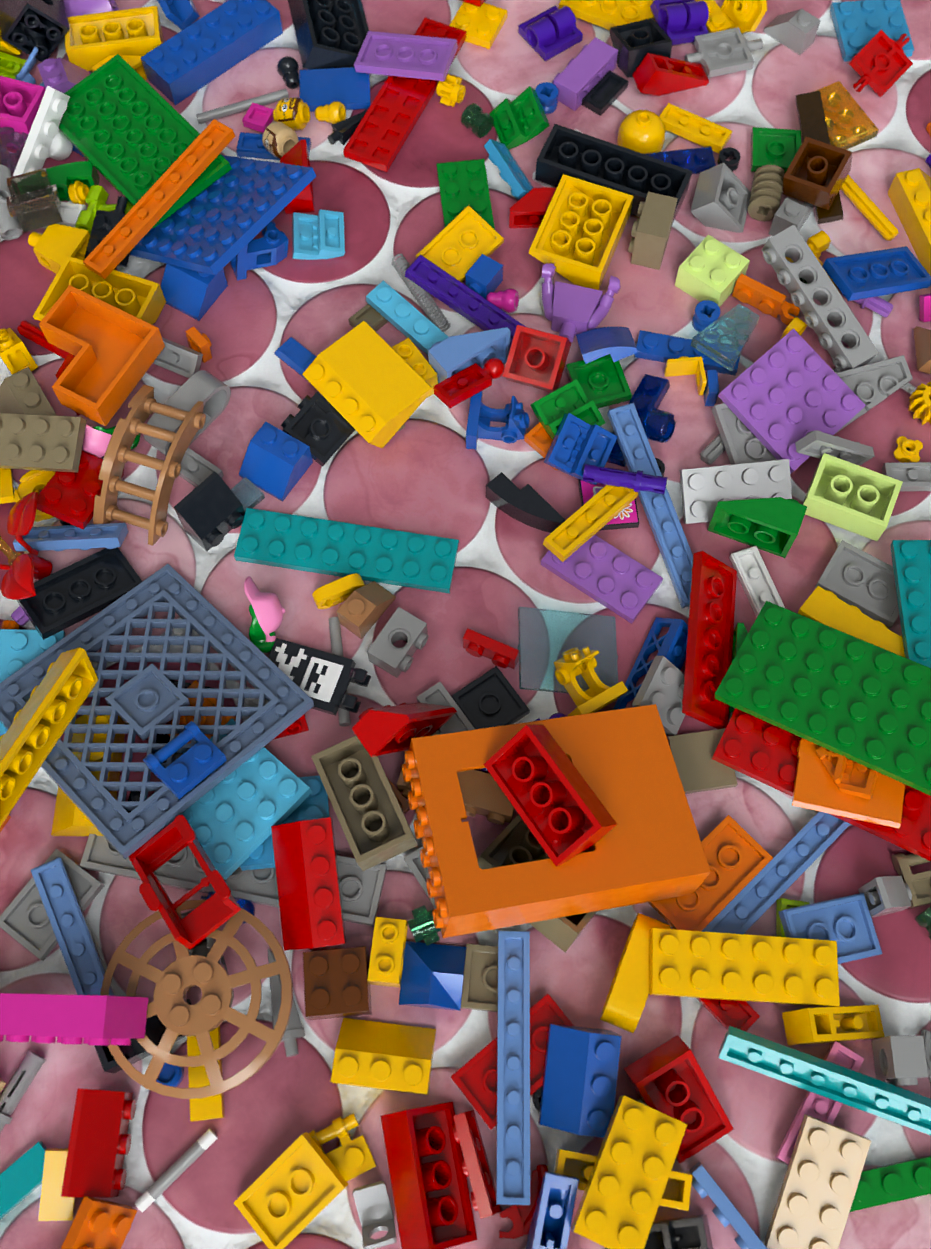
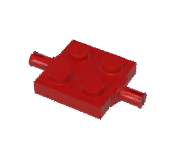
M881 29L848 63L861 77L853 85L855 89L861 84L856 92H861L868 84L881 97L912 66V61L905 55L902 49L910 41L908 36L902 42L907 34H902L897 41H894Z

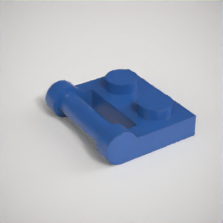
M193 721L186 724L184 731L154 755L150 753L143 759L147 767L178 799H181L227 761L225 754L201 732ZM193 739L196 742L194 746L168 767L164 768L161 765L190 740Z

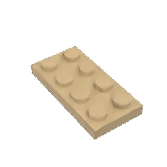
M804 1114L764 1241L766 1248H839L871 1144L870 1139Z

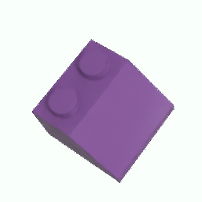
M60 57L56 59L49 58L37 64L45 88L50 86L62 93L67 92L91 74L89 71Z

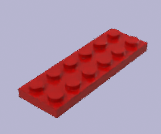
M700 551L693 555L682 713L716 729H726L729 705L715 699V692L732 663L737 571L706 552Z

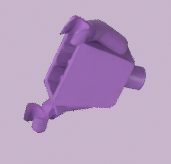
M546 263L542 267V278H544V283H542L544 315L547 320L552 321L551 329L560 332L559 336L568 338L572 343L574 336L590 329H595L606 317L614 301V293L617 294L620 290V280L617 277L610 276L608 290L603 296V291L558 281H555L554 285L552 278L556 267L553 263Z

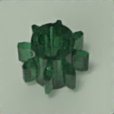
M425 905L412 910L414 918L407 921L416 943L424 939L426 946L439 941L438 932L441 931V928H435L433 909L427 911Z

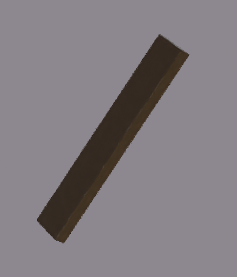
M820 90L796 95L795 101L802 140L804 141L805 137H809L830 144ZM839 192L829 210L815 206L818 224L843 220L844 214Z

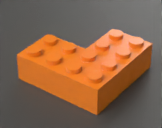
M71 285L67 287L39 323L48 343L75 356L52 386L61 405L105 427L165 347L158 327Z

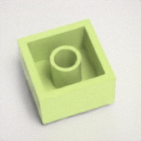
M708 234L679 266L675 286L700 302L710 300L720 307L734 291L736 281L741 273L746 275L750 260Z

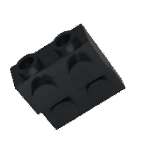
M316 392L312 398L307 395L298 405L300 411L294 417L290 414L281 426L284 428L283 432L308 445L312 458L323 467L355 431V428L320 393Z

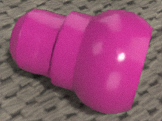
M510 288L505 291L490 292L487 294L486 300L507 313H513L518 309L519 294L518 291Z

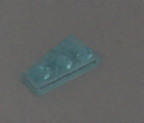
M738 304L694 336L691 346L732 372L760 316L747 307Z

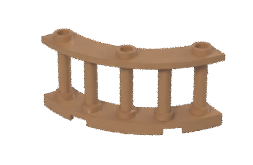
M143 385L127 405L131 410L126 419L120 418L115 427L102 462L98 479L103 480L101 495H95L93 524H108L111 521L118 520L149 530L148 544L152 546L160 537L165 536L168 529V522L166 521L167 510L174 480L180 474L181 461L189 444L198 430L203 428L206 421V415L203 413L204 402L198 401L188 412L156 402V399H154V387ZM153 413L183 421L177 433L144 423L150 414ZM141 433L171 442L172 444L165 461L131 451V446L136 436ZM130 461L161 471L156 490L122 481L121 476L125 463ZM118 491L153 501L150 519L119 510L117 506Z

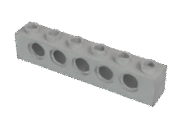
M792 225L769 238L762 248L765 261L777 273L778 281L790 293L793 304L799 307L804 314L807 325L813 328L819 337L820 345L832 357L835 368L842 372L869 363L879 353L796 226ZM786 257L791 258L793 262H789ZM799 278L805 279L807 284L801 282ZM813 299H817L821 305L816 304ZM827 320L832 321L835 324V327L831 326ZM841 341L846 342L849 348L844 347Z

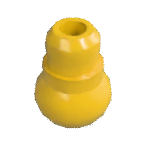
M334 101L329 105L318 106L315 110V117L320 122L325 121L334 124L346 119V109L341 102Z

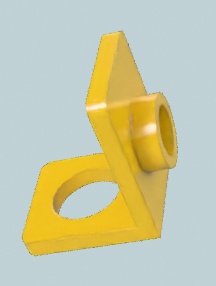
M683 356L677 359H668L664 376L695 375L698 395H703L707 381L702 357L689 358Z

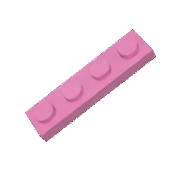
M834 1041L831 1043L824 1060L858 1072L864 1058ZM808 1091L775 1158L789 1165L804 1114L833 1124L843 1103Z

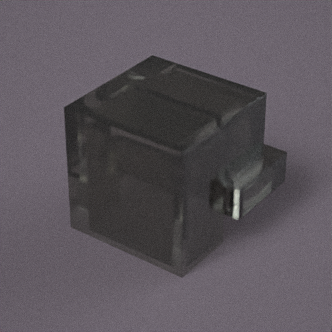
M46 168L7 178V187L11 196L6 197L7 208L11 217H18L23 232L63 222L59 191L56 184L52 185Z

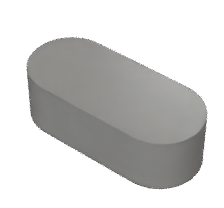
M200 370L194 373L164 403L165 405L190 412L198 401L204 402L205 424L202 429L198 430L189 446L224 411L230 400L231 390L208 371ZM154 413L147 424L177 433L183 421ZM144 435L145 441L167 456L172 444L171 442Z

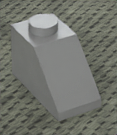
M799 9L777 16L764 28V33L801 55L814 43L821 20L805 10Z
M786 197L774 215L769 234L774 236L792 225H795L798 231H800L814 207L795 198Z
M902 876L877 877L858 889L859 894L864 893L871 918L903 911L912 906L910 902L912 900L911 890L908 884L904 883Z

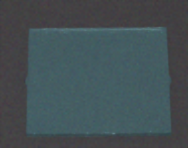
M528 607L518 608L519 689L568 693L555 677L556 668L554 662L562 658V653L568 649L578 647L579 650H582V648L589 646L590 650H598L600 652L595 656L597 667L594 668L598 678L610 687L618 683L615 617ZM581 674L576 677L583 692L590 689Z

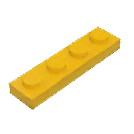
M606 485L544 539L543 545L564 562L637 498L638 492H634V489Z

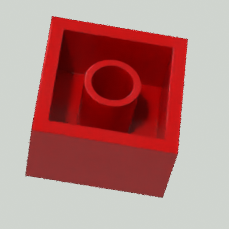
M517 325L503 377L508 381L554 392L559 388L571 342L566 337Z

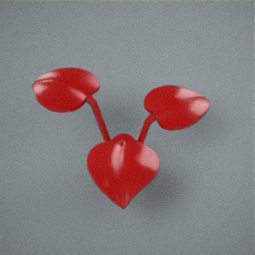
M32 492L21 498L13 506L8 516V533L16 535L15 539L29 552L28 554L18 556L11 566L0 564V569L9 570L4 575L1 583V593L8 599L21 600L36 596L33 578L41 580L49 576L52 571L51 561L39 557V551L33 549L22 537L29 534L33 527L38 492Z

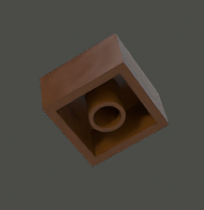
M805 137L783 177V194L829 210L851 170L852 152Z
M366 947L303 952L305 1017L307 1019L320 1020L372 1015L370 983L367 981L369 955Z

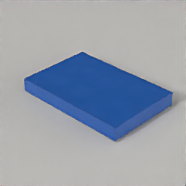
M355 67L300 70V99L308 105L310 112H315L318 106L329 105L334 101L341 102L346 110L368 109L371 105L370 74L356 72Z

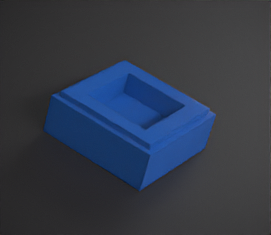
M707 370L704 403L705 406H714L719 395L718 372L716 370Z

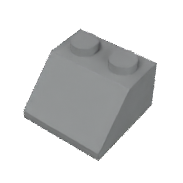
M721 163L699 174L691 212L704 226L740 233L744 229L751 192L725 163Z

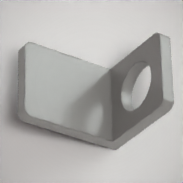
M379 1181L353 1189V1197L362 1227L363 1248L375 1249L395 1243L397 1241L395 1220L385 1182ZM378 1231H388L382 1238H370Z

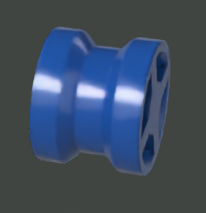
M549 82L541 83L535 90L545 114H551L557 109L558 88Z
M704 300L696 305L692 319V326L700 333H710L716 328L721 313L718 304L710 300Z

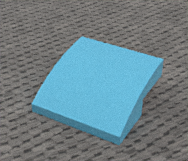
M319 209L318 215L293 212V259L317 260L344 256L343 212Z

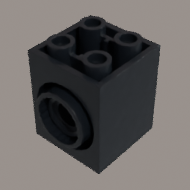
M0 0V31L2 39L29 55L34 47H37L38 52L35 59L41 62L48 59L70 29L64 1Z

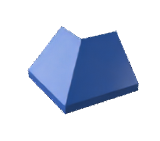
M406 941L399 1005L461 1011L467 947Z

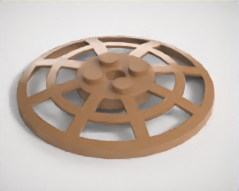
M206 900L185 901L176 910L182 919L181 911L196 909ZM242 908L229 919L222 931L216 929L207 936L216 939L207 956L190 955L189 949L176 941L172 933L163 936L153 943L140 959L125 952L130 943L144 929L162 918L160 912L157 911L140 922L116 949L106 969L100 995L109 996L113 973L118 963L129 968L133 972L129 979L126 996L136 997L141 975L155 982L154 1001L148 1003L147 1018L157 1015L167 1029L158 1046L146 1034L145 1039H137L140 1045L153 1056L145 1074H142L133 1067L124 1057L118 1045H108V1048L117 1064L130 1078L153 1092L180 1099H199L223 1094L240 1086L254 1076L268 1062L281 1043L289 1024L293 1005V982L290 965L275 935L257 917ZM244 921L250 924L265 939L274 954L275 962L257 967L249 951L234 938ZM173 943L177 960L168 965L164 971L148 964L161 949ZM228 946L240 956L247 970L229 975L224 967L218 963ZM280 974L282 984L281 1005L275 1027L271 1029L256 1021L262 998L261 979ZM251 983V1001L248 1013L244 1015L231 1008L234 996L233 988ZM193 986L200 987L202 991L201 1000L197 1004L189 1005L185 998L186 992ZM224 1020L239 1027L237 1033L227 1043L214 1050L209 1032L216 1029ZM249 1033L267 1042L261 1052L245 1068L234 1076L223 1080L218 1060L234 1051L246 1039ZM179 1034L196 1036L201 1055L179 1056L171 1054L170 1051ZM164 1063L181 1067H199L204 1065L210 1085L200 1088H179L157 1082Z

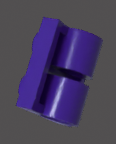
M654 0L650 8L655 20L672 40V45L692 43L695 36L709 34L706 27L709 9L705 1Z
M555 5L518 25V33L545 61L581 42L583 33L576 27L574 13L568 6L558 9Z

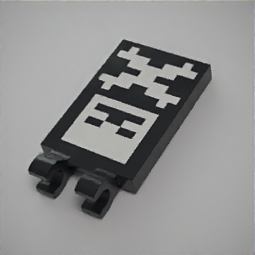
M276 638L268 658L313 700L314 706L311 709L335 716L339 708L358 713L361 702L357 701V697L346 694L350 682L364 687L368 686L371 676L367 675L368 672L366 670L354 668L356 663L352 659Z

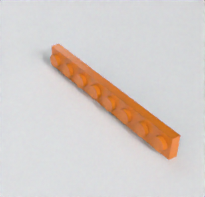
M214 119L84 259L83 263L86 268L106 279L235 137L233 129Z

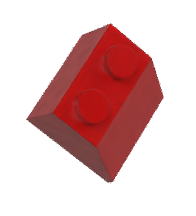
M301 139L280 158V163L311 167L306 139ZM312 181L284 208L285 214L314 212Z

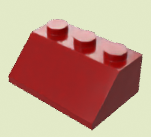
M420 702L402 703L398 706L386 705L378 709L371 707L359 715L358 718L360 720L352 727V730L369 755L375 757L409 750L411 738L432 736L457 710L450 706Z
M77 1089L61 1197L88 1196L92 1198L118 1197L119 1191L124 1189L126 1182V1169H123L124 1155H128L131 1146V1134H128L129 1120H133L136 1111V1100L132 1099L133 1093Z

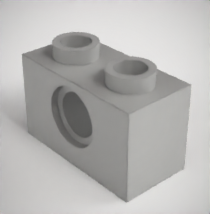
M398 607L368 649L369 661L398 678L402 671L406 672L410 668L414 659L412 656L416 650H421L427 643L429 635H427V623ZM398 640L407 642L402 648L393 646Z
M923 1035L888 1036L871 1040L876 1079L887 1080V1083L898 1087L918 1085V1078L929 1077Z

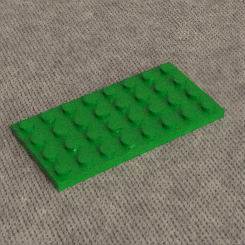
M119 54L64 93L70 96L66 111L60 121L59 130L123 197L128 198V202L132 206L144 196L200 135ZM219 154L159 219L153 228L232 169L230 163Z
M766 601L716 690L715 699L931 796V668Z

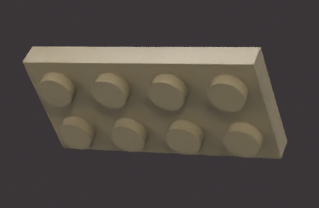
M0 413V468L78 473L87 420L74 416Z

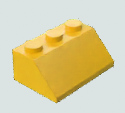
M343 1018L335 1048L331 1083L429 1095L436 1029Z

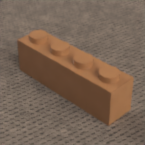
M401 770L397 787L399 792H402V795L408 799V792L411 791L409 782H404ZM477 770L457 773L467 816L475 817L476 814L486 816L489 822L504 825V822L511 823L515 808L491 774Z

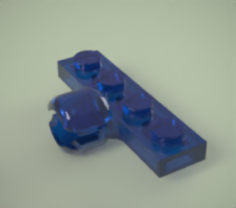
M645 374L628 404L634 403L648 440L666 443L674 433L676 422L673 413L659 410L658 407L670 388V383L668 379ZM616 439L607 462L625 467L626 462Z

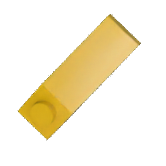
M879 1005L805 1008L782 1013L788 1046L885 1037Z

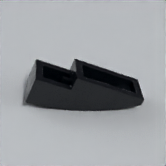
M502 472L486 484V498L510 517L530 527L552 533L565 521L529 484L520 490Z
M707 1214L653 1222L644 1249H713Z

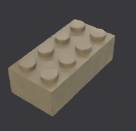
M356 735L311 756L355 860L362 871L418 846L378 756L371 757Z

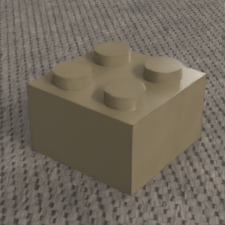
M648 192L646 201H640L637 217L640 218L634 221L628 250L629 253H632L631 264L660 270L678 198Z

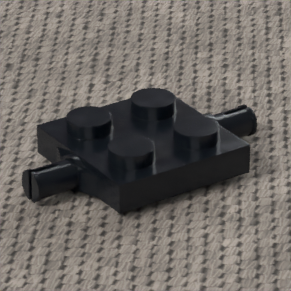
M118 196L115 210L109 212L96 211L84 258L96 248L126 215L128 198ZM131 251L117 266L127 268Z

